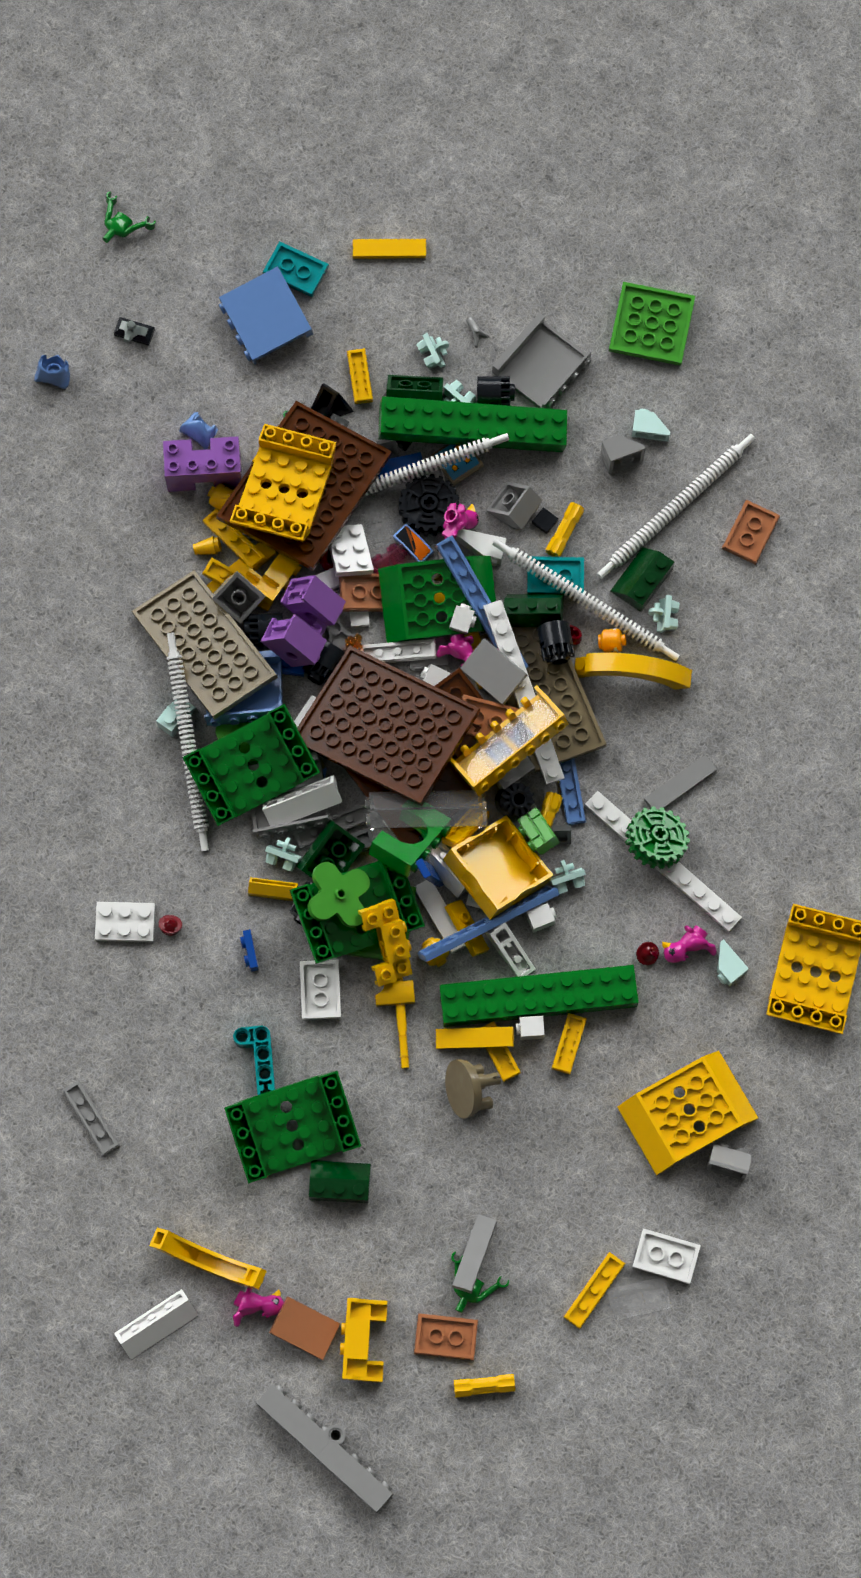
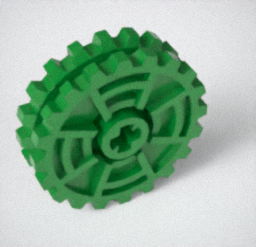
M651 806L650 810L643 808L642 813L638 811L635 817L632 818L626 828L628 831L625 832V837L628 839H626L625 843L630 846L628 851L634 853V858L636 860L640 859L642 865L649 864L650 868L653 869L656 866L659 869H664L665 866L670 868L673 866V863L677 864L680 861L679 858H682L684 852L687 851V845L690 843V839L687 838L689 831L685 830V822L681 823L679 821L680 817L674 816L673 811L669 810L666 812L663 807L656 809L655 806Z

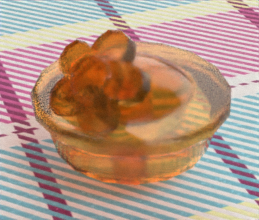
M358 632L355 637L350 635L345 639V646L349 647L350 645L356 649H362L361 641L363 637Z

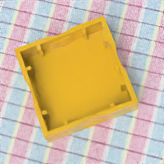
M507 815L486 827L480 834L469 837L451 848L443 859L490 920L544 887L553 876L537 853L533 852L528 846L523 835Z

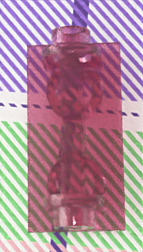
M393 543L386 548L387 551L381 555L379 553L372 557V565L375 567L373 572L379 574L378 568L391 566L388 562L389 560L396 565L405 559L407 552L404 548L400 549L403 544Z

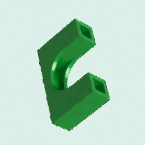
M410 800L402 807L399 820L416 829L424 840L419 843L408 844L381 831L372 841L369 855L407 878L412 872L416 873L419 868L416 865V861L421 858L426 861L431 854V850L436 849L441 842V838H445L451 830L449 827L451 818L425 803L420 806Z

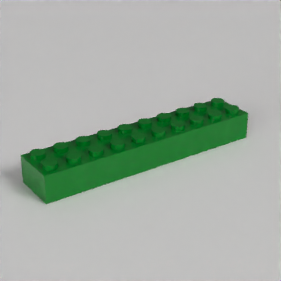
M382 396L379 404L378 439L450 445L466 444V446H468V443H471L473 446V441L478 444V439L483 442L482 438L492 439L507 433L509 440L494 445L492 448L563 452L567 446V410Z
M634 965L451 983L439 986L443 1027L519 1020L520 1017L530 1016L548 1017L567 1015L568 1013L577 1014L635 1008L639 1003Z

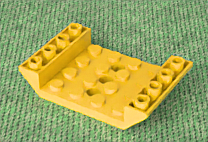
M264 424L259 437V449L240 503L235 505L230 523L303 542L310 533L332 469L336 442ZM265 482H269L271 484V487L268 489H264L261 487V485ZM282 487L289 488L287 493H281L279 490ZM303 491L308 495L305 498H299L297 494Z
M792 904L766 1015L843 1034L847 1018L846 1013L861 953V921ZM799 963L802 966V970L794 972L791 965ZM814 967L819 968L821 975L813 977L810 969ZM832 972L838 973L840 980L832 982L829 974Z
M719 1050L697 1059L641 1090L617 1106L656 1176L673 1167L680 1160L758 1119L757 1114ZM682 1088L685 1095L681 1098L676 1097L674 1089ZM692 1105L695 1112L692 1115H687L684 1112V1106ZM702 1122L705 1129L702 1132L695 1131L694 1123Z

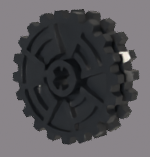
M424 474L419 479L417 477L412 479V483L407 482L405 484L406 488L401 490L399 515L402 516L403 524L407 523L418 535L421 532L425 537H428V534L437 536V532L442 533L445 530L443 524L447 507L451 503H456V509H458L459 495H456L455 487H450L451 482L449 480L445 482L442 476L436 478L434 474H430L429 477H426Z

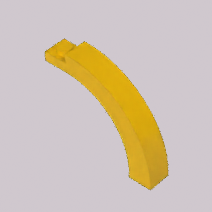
M588 653L586 657L575 659V670L579 678L625 676L657 682L675 690L690 688L691 669L655 657L627 653Z
M158 1227L149 1245L186 1264L251 1289L259 1290L267 1272L262 1268L213 1252Z

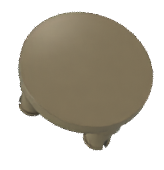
M462 1059L453 1060L449 1063L445 1075L446 1093L449 1103L457 1116L463 1119L470 1118L479 1110L493 1108L491 1097L482 1098V1089H485L486 1086L499 1085L501 1083V1078H496L500 1076L498 1072L483 1075L484 1068L482 1064L472 1065L470 1062Z

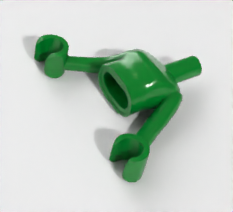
M107 192L106 202L108 206L104 225L109 231L102 238L106 243L114 235L126 237L142 227H145L147 230L155 228L156 221L149 223V216L145 218V221L132 225L133 221L121 212H117L111 218L113 205L117 203V196L110 198L111 192Z
M454 1252L451 1256V1260L455 1265L456 1276L462 1257L459 1261H455L453 1257L456 1254V1252ZM500 1276L497 1283L481 1294L480 1291L484 1283L476 1279L472 1293L454 1288L456 1294L461 1298L455 1310L462 1313L468 1302H481L497 1289L506 1288L509 1285V1280L506 1285H501L499 1281L502 1276Z

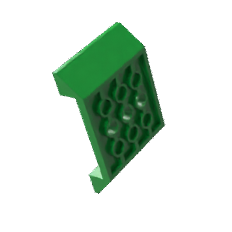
M466 556L465 558L490 601L495 602L496 596L491 556ZM444 559L396 564L378 568L387 643L463 634L449 629L456 605L465 604L470 606ZM435 574L441 575L443 578L442 583L434 584L432 576ZM442 593L445 596L444 602H435L434 595ZM438 612L446 613V621L439 622L436 619V614ZM476 618L474 627H469L468 633L486 632L478 618Z
M285 704L221 739L182 757L217 826L254 809L320 773ZM243 742H247L250 745L248 753L240 751V745ZM252 759L257 760L259 763L257 770H251L248 766ZM261 776L266 777L268 780V784L264 788L257 784V780Z
M379 860L356 868L363 870L370 880L368 890L359 897V901L364 908L392 898L396 901L399 918L406 924V933L425 926L407 877ZM315 883L305 884L289 890L315 964L329 961L379 943L376 928L365 931L364 934H359L356 931V927L351 928L343 925L336 915L324 921L312 918L308 911V903L313 896L318 894L319 889Z
M338 1071L317 1075L224 1107L248 1184L267 1178L268 1175L340 1151L346 1152L361 1147ZM289 1101L292 1104L289 1112L281 1110L282 1102ZM290 1120H295L298 1123V1127L294 1131H289L286 1127L287 1122ZM295 1139L303 1140L304 1146L302 1149L296 1150L293 1148L292 1143Z

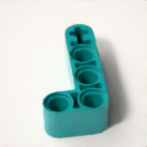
M265 1026L236 1029L233 1033L235 1044L240 1048L254 1047L257 1094L265 1093L264 1085H268V1091L274 1090L272 1042L269 1029ZM265 1032L267 1038L265 1040H258V1033ZM240 1034L248 1036L245 1042H239L237 1037ZM266 1051L269 1053L267 1059L261 1060L258 1057L259 1053ZM264 1070L270 1072V1076L267 1079L260 1077V1073Z

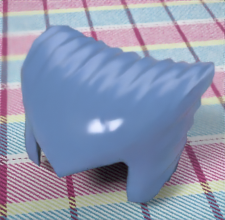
M42 355L38 362L34 381L49 383L66 389L70 381L67 360L64 362L59 355L47 359L46 355Z
M195 412L181 425L179 431L199 443L204 450H207L210 445V438H214L218 429L216 425L211 427L207 425L198 414L199 412Z

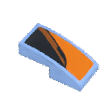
M407 524L393 535V539L407 550V553L416 562L426 561L434 553L430 546Z

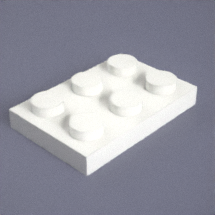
M362 524L344 525L329 547L335 576L373 574L374 569Z
M97 902L95 941L153 942L155 903Z
M339 959L315 964V961H300L302 1020L341 1018Z
M643 1228L632 1268L690 1284L701 1245Z

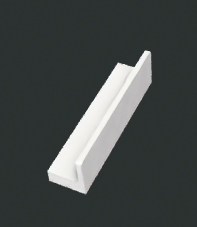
M333 775L263 803V812L269 825L274 826L293 822L341 803L342 798L337 789V780Z
M181 1289L114 1334L129 1358L133 1359L197 1317L198 1314Z

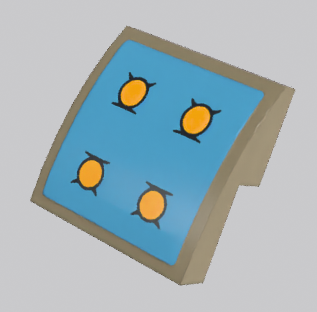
M447 444L435 453H433L431 457L434 456V459H436L435 455L438 454L440 458V453H443V455L445 456V451H447L448 454H450L449 450L452 449V451L455 452L454 448H457V450L459 451V446H461L462 449H464L463 445ZM474 453L475 457H472V454H470V459L465 456L466 460L464 461L461 457V462H458V459H456V464L451 461L452 465L449 466V463H447V467H444V464H442L443 468L441 470L443 475L453 486L484 467L476 453Z

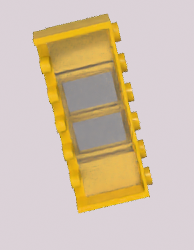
M537 685L534 688L538 695L530 701L527 697H523L520 700L523 707L515 713L512 709H508L505 712L508 719L500 725L497 721H493L490 724L493 731L485 737L482 733H478L475 736L478 743L470 749L467 745H463L460 748L463 755L456 760L451 758L449 761L478 796L486 792L491 786L502 779L507 772L517 767L522 760L532 755L538 747L547 743L569 725L565 715Z

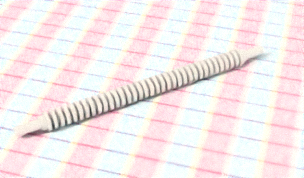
M506 433L492 439L482 438L483 442L478 439V444L473 441V446L471 443H468L469 447L465 444L463 445L464 449L459 446V451L457 448H454L455 452L451 449L449 450L450 454L445 451V456L443 453H440V458L437 454L435 455L436 459H434V456L431 457V461L429 458H426V463L424 459L421 460L422 464L418 461V466L412 463L413 467L408 465L407 469L404 466V471L399 468V472L394 470V474L390 471V476H388V473H385V478L383 474L380 475L381 479L377 476L376 481L373 482L368 491L373 494V489L375 492H378L377 488L380 491L383 490L382 486L384 489H387V484L390 488L392 487L391 483L394 486L397 485L396 481L398 484H401V479L403 482H406L405 478L409 481L410 476L412 479L415 478V474L417 477H420L419 473L423 476V471L428 474V469L434 472L433 468H435V471L438 470L437 466L442 469V464H444V467H447V463H449V466L452 465L451 461L456 464V459H458V462H461V457L464 461L466 460L465 456L468 459L471 458L470 454H472V457H475V452L477 456L480 455L479 451L483 454L484 449L486 452H489L492 446L508 441V434Z
M750 434L739 445L731 446L730 449L724 452L709 468L681 491L671 503H668L653 519L626 541L618 551L611 555L609 563L597 573L599 578H604L613 568L621 567L644 544L671 522L679 512H682L700 493L706 490L721 474L742 457L743 450L755 440V437Z
M495 539L492 545L506 553L511 562L515 559L514 564L520 562L518 566L521 567L523 564L522 569L524 570L528 567L526 571L532 570L530 574L533 575L536 572V578L540 575L539 579L542 580L544 577V583L548 580L547 585L550 586L553 583L551 587L557 586V591L561 588L560 593L566 591L564 595L567 596L569 593L568 598L571 599L573 596L574 602L578 599L577 604L582 602V607L586 604L585 609L591 607L589 611L592 612L594 609L593 614L595 615L599 612V618L601 615H603V620L607 617V623L611 620L610 625L616 623L614 627L617 628L619 625L620 630L624 628L623 633L629 631L628 636L632 633L631 638L636 636V641L640 638L641 641L639 643L642 644L644 641L645 647L649 644L648 649L654 647L653 652H662L674 661L680 656L666 647L661 638L657 641L658 636L652 638L654 634L651 633L649 636L648 633L650 631L648 630L644 633V627L642 630H640V625L636 628V622L633 625L631 624L633 620L627 622L628 617L624 620L623 617L625 615L622 614L619 617L620 612L614 614L616 610L613 609L611 612L612 607L609 606L607 609L606 603L602 606L603 601L598 603V598L594 601L595 596L589 598L591 594L588 593L586 596L587 591L585 590L581 593V587L579 590H577V585L573 588V582L569 585V580L564 582L565 577L562 580L560 579L562 575L559 574L556 577L557 572L552 574V569L548 572L549 567L543 569L544 564L539 566L540 561L536 564L535 558L531 561L532 556L527 558V553L523 556L524 551L521 550L518 553L519 548H510L498 539Z
M173 632L167 633L170 651L167 660H171L167 663L172 665L168 669L173 670L169 672V675H173L170 677V680H174L171 682V685H175L171 688L176 690L172 694L177 695L173 697V700H177L174 702V705H178L175 706V710H179L175 713L180 715L176 719L181 720L177 721V725H181L178 726V730L182 729V731H179V735L183 734L179 738L180 740L184 739V741H180L181 745H185L181 746V749H185V751H182V754L188 755L197 749H193L196 747V744L192 743L196 741L191 739L195 735L190 734L194 732V729H190L193 728V724H189L192 723V719H188L192 716L187 714L191 713V710L186 709L190 708V704H186L189 703V699L185 700V698H188V694L184 695L188 691L183 690L187 688V685H183V683H186V680H182L185 678V675H181L185 672L180 670L184 666L179 665L183 663V660H179L182 658V655L177 651L175 634ZM188 769V771H185V774H189V776H186V779L190 780L186 782L191 784L187 788L192 789L188 791V794H192L189 796V799H193L190 801V804H194L190 807L195 809L191 813L196 814L192 816V819H196L193 821V824H197L194 826V829L199 833L201 851H208L206 831H208L207 827H209V824H205V822H208V819H204V817H207V814H203L207 810L202 809V807H206V804H202L205 800L201 799L202 795Z

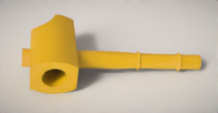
M399 978L396 982L384 985L383 990L375 995L376 1007L396 1005L401 1068H409L405 1004H415L413 980L403 981V978Z

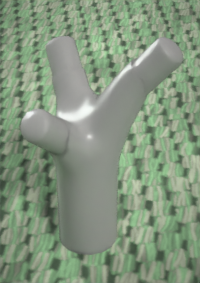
M469 317L466 322L473 332L474 346L477 347L479 335L487 337L488 333L482 331L474 319Z

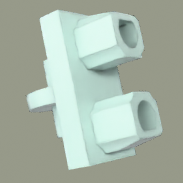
M428 333L422 335L424 339L416 345L420 353L424 354L427 351L431 353L430 356L424 358L426 366L429 369L436 366L440 368L446 366L441 353L443 356L448 354L446 351L449 347L448 341H442L438 337L435 339L436 344L434 338L429 336Z
M455 380L450 385L447 383L443 387L445 389L443 394L447 396L443 401L474 403L476 401V395L471 391H468L464 397L460 394L463 390V385L458 380Z
M666 595L665 598L659 600V603H654V608L648 610V614L653 616V621L657 622V632L663 633L666 630H675L678 627V619L670 618L671 613L676 614L678 612L680 603L672 600L671 595Z
M288 837L285 842L277 841L276 845L283 847L282 849L269 845L265 850L267 852L266 863L276 865L278 858L282 857L285 859L282 868L291 872L297 863L300 862L302 856L288 851V849L291 851L296 849V846L290 844L291 838Z
M562 860L560 861L561 867L555 868L556 874L563 872V874L554 876L549 880L550 884L557 888L559 894L568 891L566 881L572 880L574 888L585 886L584 875L586 873L582 868L568 871L574 868V864L566 865L565 861Z

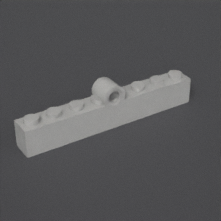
M271 1385L256 1404L372 1510L378 1513L393 1495L390 1492L393 1488L384 1480L380 1483L375 1478L377 1474L370 1467L365 1469L360 1464L362 1460L354 1453L350 1455L345 1451L347 1447L343 1444L346 1440L344 1428L340 1425H332L328 1429L324 1426L320 1428L315 1424L317 1419L309 1412L305 1415L300 1410L302 1406L295 1399L290 1401L285 1396L287 1392L282 1387ZM335 1431L341 1434L338 1440L331 1438V1434Z

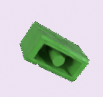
M538 808L532 809L528 814L518 819L521 825L518 829L524 837L528 836L530 839L527 843L533 852L537 850L540 855H543L550 848L559 844V840Z

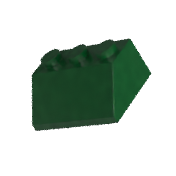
M388 375L386 397L442 401L443 377Z
M642 547L610 592L642 612L673 570L675 562L659 551Z
M507 594L504 599V608L511 627H539L550 621L563 620L564 594Z
M330 819L297 864V867L311 878L314 868L323 862L334 864L340 873H344L360 854L365 844Z
M312 1161L309 1200L369 1203L371 1164Z

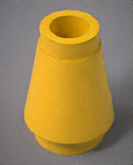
M212 536L193 544V550L195 555H211L222 552V546L219 537Z

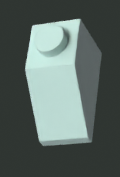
M648 409L635 410L632 437L669 442L670 431L654 412H650Z
M174 702L168 705L156 720L157 726L171 737L176 735L179 731L178 726H181L177 725V721L181 720L176 719L180 715L175 713L179 710H175V706L178 705H174ZM190 704V708L186 709H190L191 713L187 714H192L196 707Z
M723 939L719 944L717 973L719 975L717 977L722 984H727L730 987L744 976L749 968Z

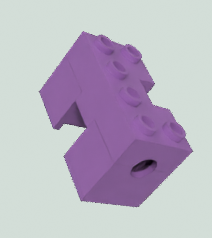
M238 437L210 438V449L193 450L191 439L163 441L164 472L168 492L196 490L195 483L213 482L214 487L218 484H223L229 488H236L242 479L241 452Z
M315 575L291 579L280 603L294 615L291 619L285 620L272 618L260 642L291 667L316 664L327 641L322 635L327 626L335 625L346 601Z

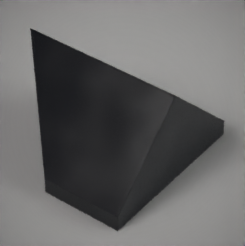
M324 383L321 385L311 409L328 418L333 413L343 416L354 412L339 392Z

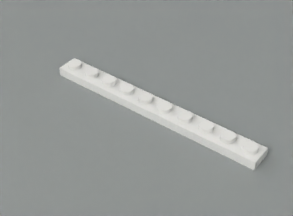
M502 600L483 605L498 650L528 674ZM528 675L514 692L519 709L523 707L520 702L523 697H527L530 701L536 696ZM526 727L529 739L533 738V733ZM550 739L534 752L546 785L565 779Z
M597 791L585 803V807L620 838L626 841L628 838L625 837V832L628 831L626 828L631 819ZM680 862L677 864L673 863V866L670 868L667 866L664 869H659L658 866L655 867L728 933L741 920L742 917Z

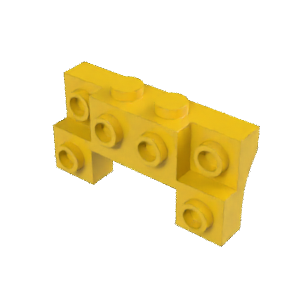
M279 553L263 577L251 568L244 577L266 596L263 600L271 605L282 588L284 590L287 589L291 581L290 577L292 575L296 576L302 567L299 566V563Z
M391 898L371 907L358 910V914L361 915L363 921L362 929L368 931L376 928L383 961H385L371 966L372 970L375 971V985L380 987L396 982L399 978L412 975L409 960L411 957V944L406 939L407 927L405 922L399 918L396 901Z
M347 1298L346 1323H342L341 1335H345V1342L340 1344V1355H344L342 1380L383 1383L384 1361H368L370 1321L386 1322L388 1301Z

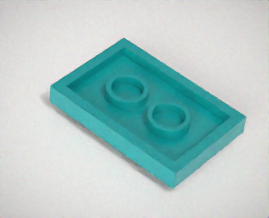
M279 241L263 270V274L278 266L289 287L312 297L329 264Z
M532 556L531 561L535 558L536 564L540 561L539 566L545 565L543 569L549 567L548 572L552 569V574L557 572L556 577L559 574L562 575L561 580L565 577L564 582L569 580V585L573 582V588L577 585V590L581 587V593L584 592V557ZM532 570L527 572V594H565L566 591L560 593L561 588L557 591V586L552 588L553 583L550 586L547 585L548 580L544 583V577L542 580L539 579L540 575L536 578V572L533 575L530 574Z

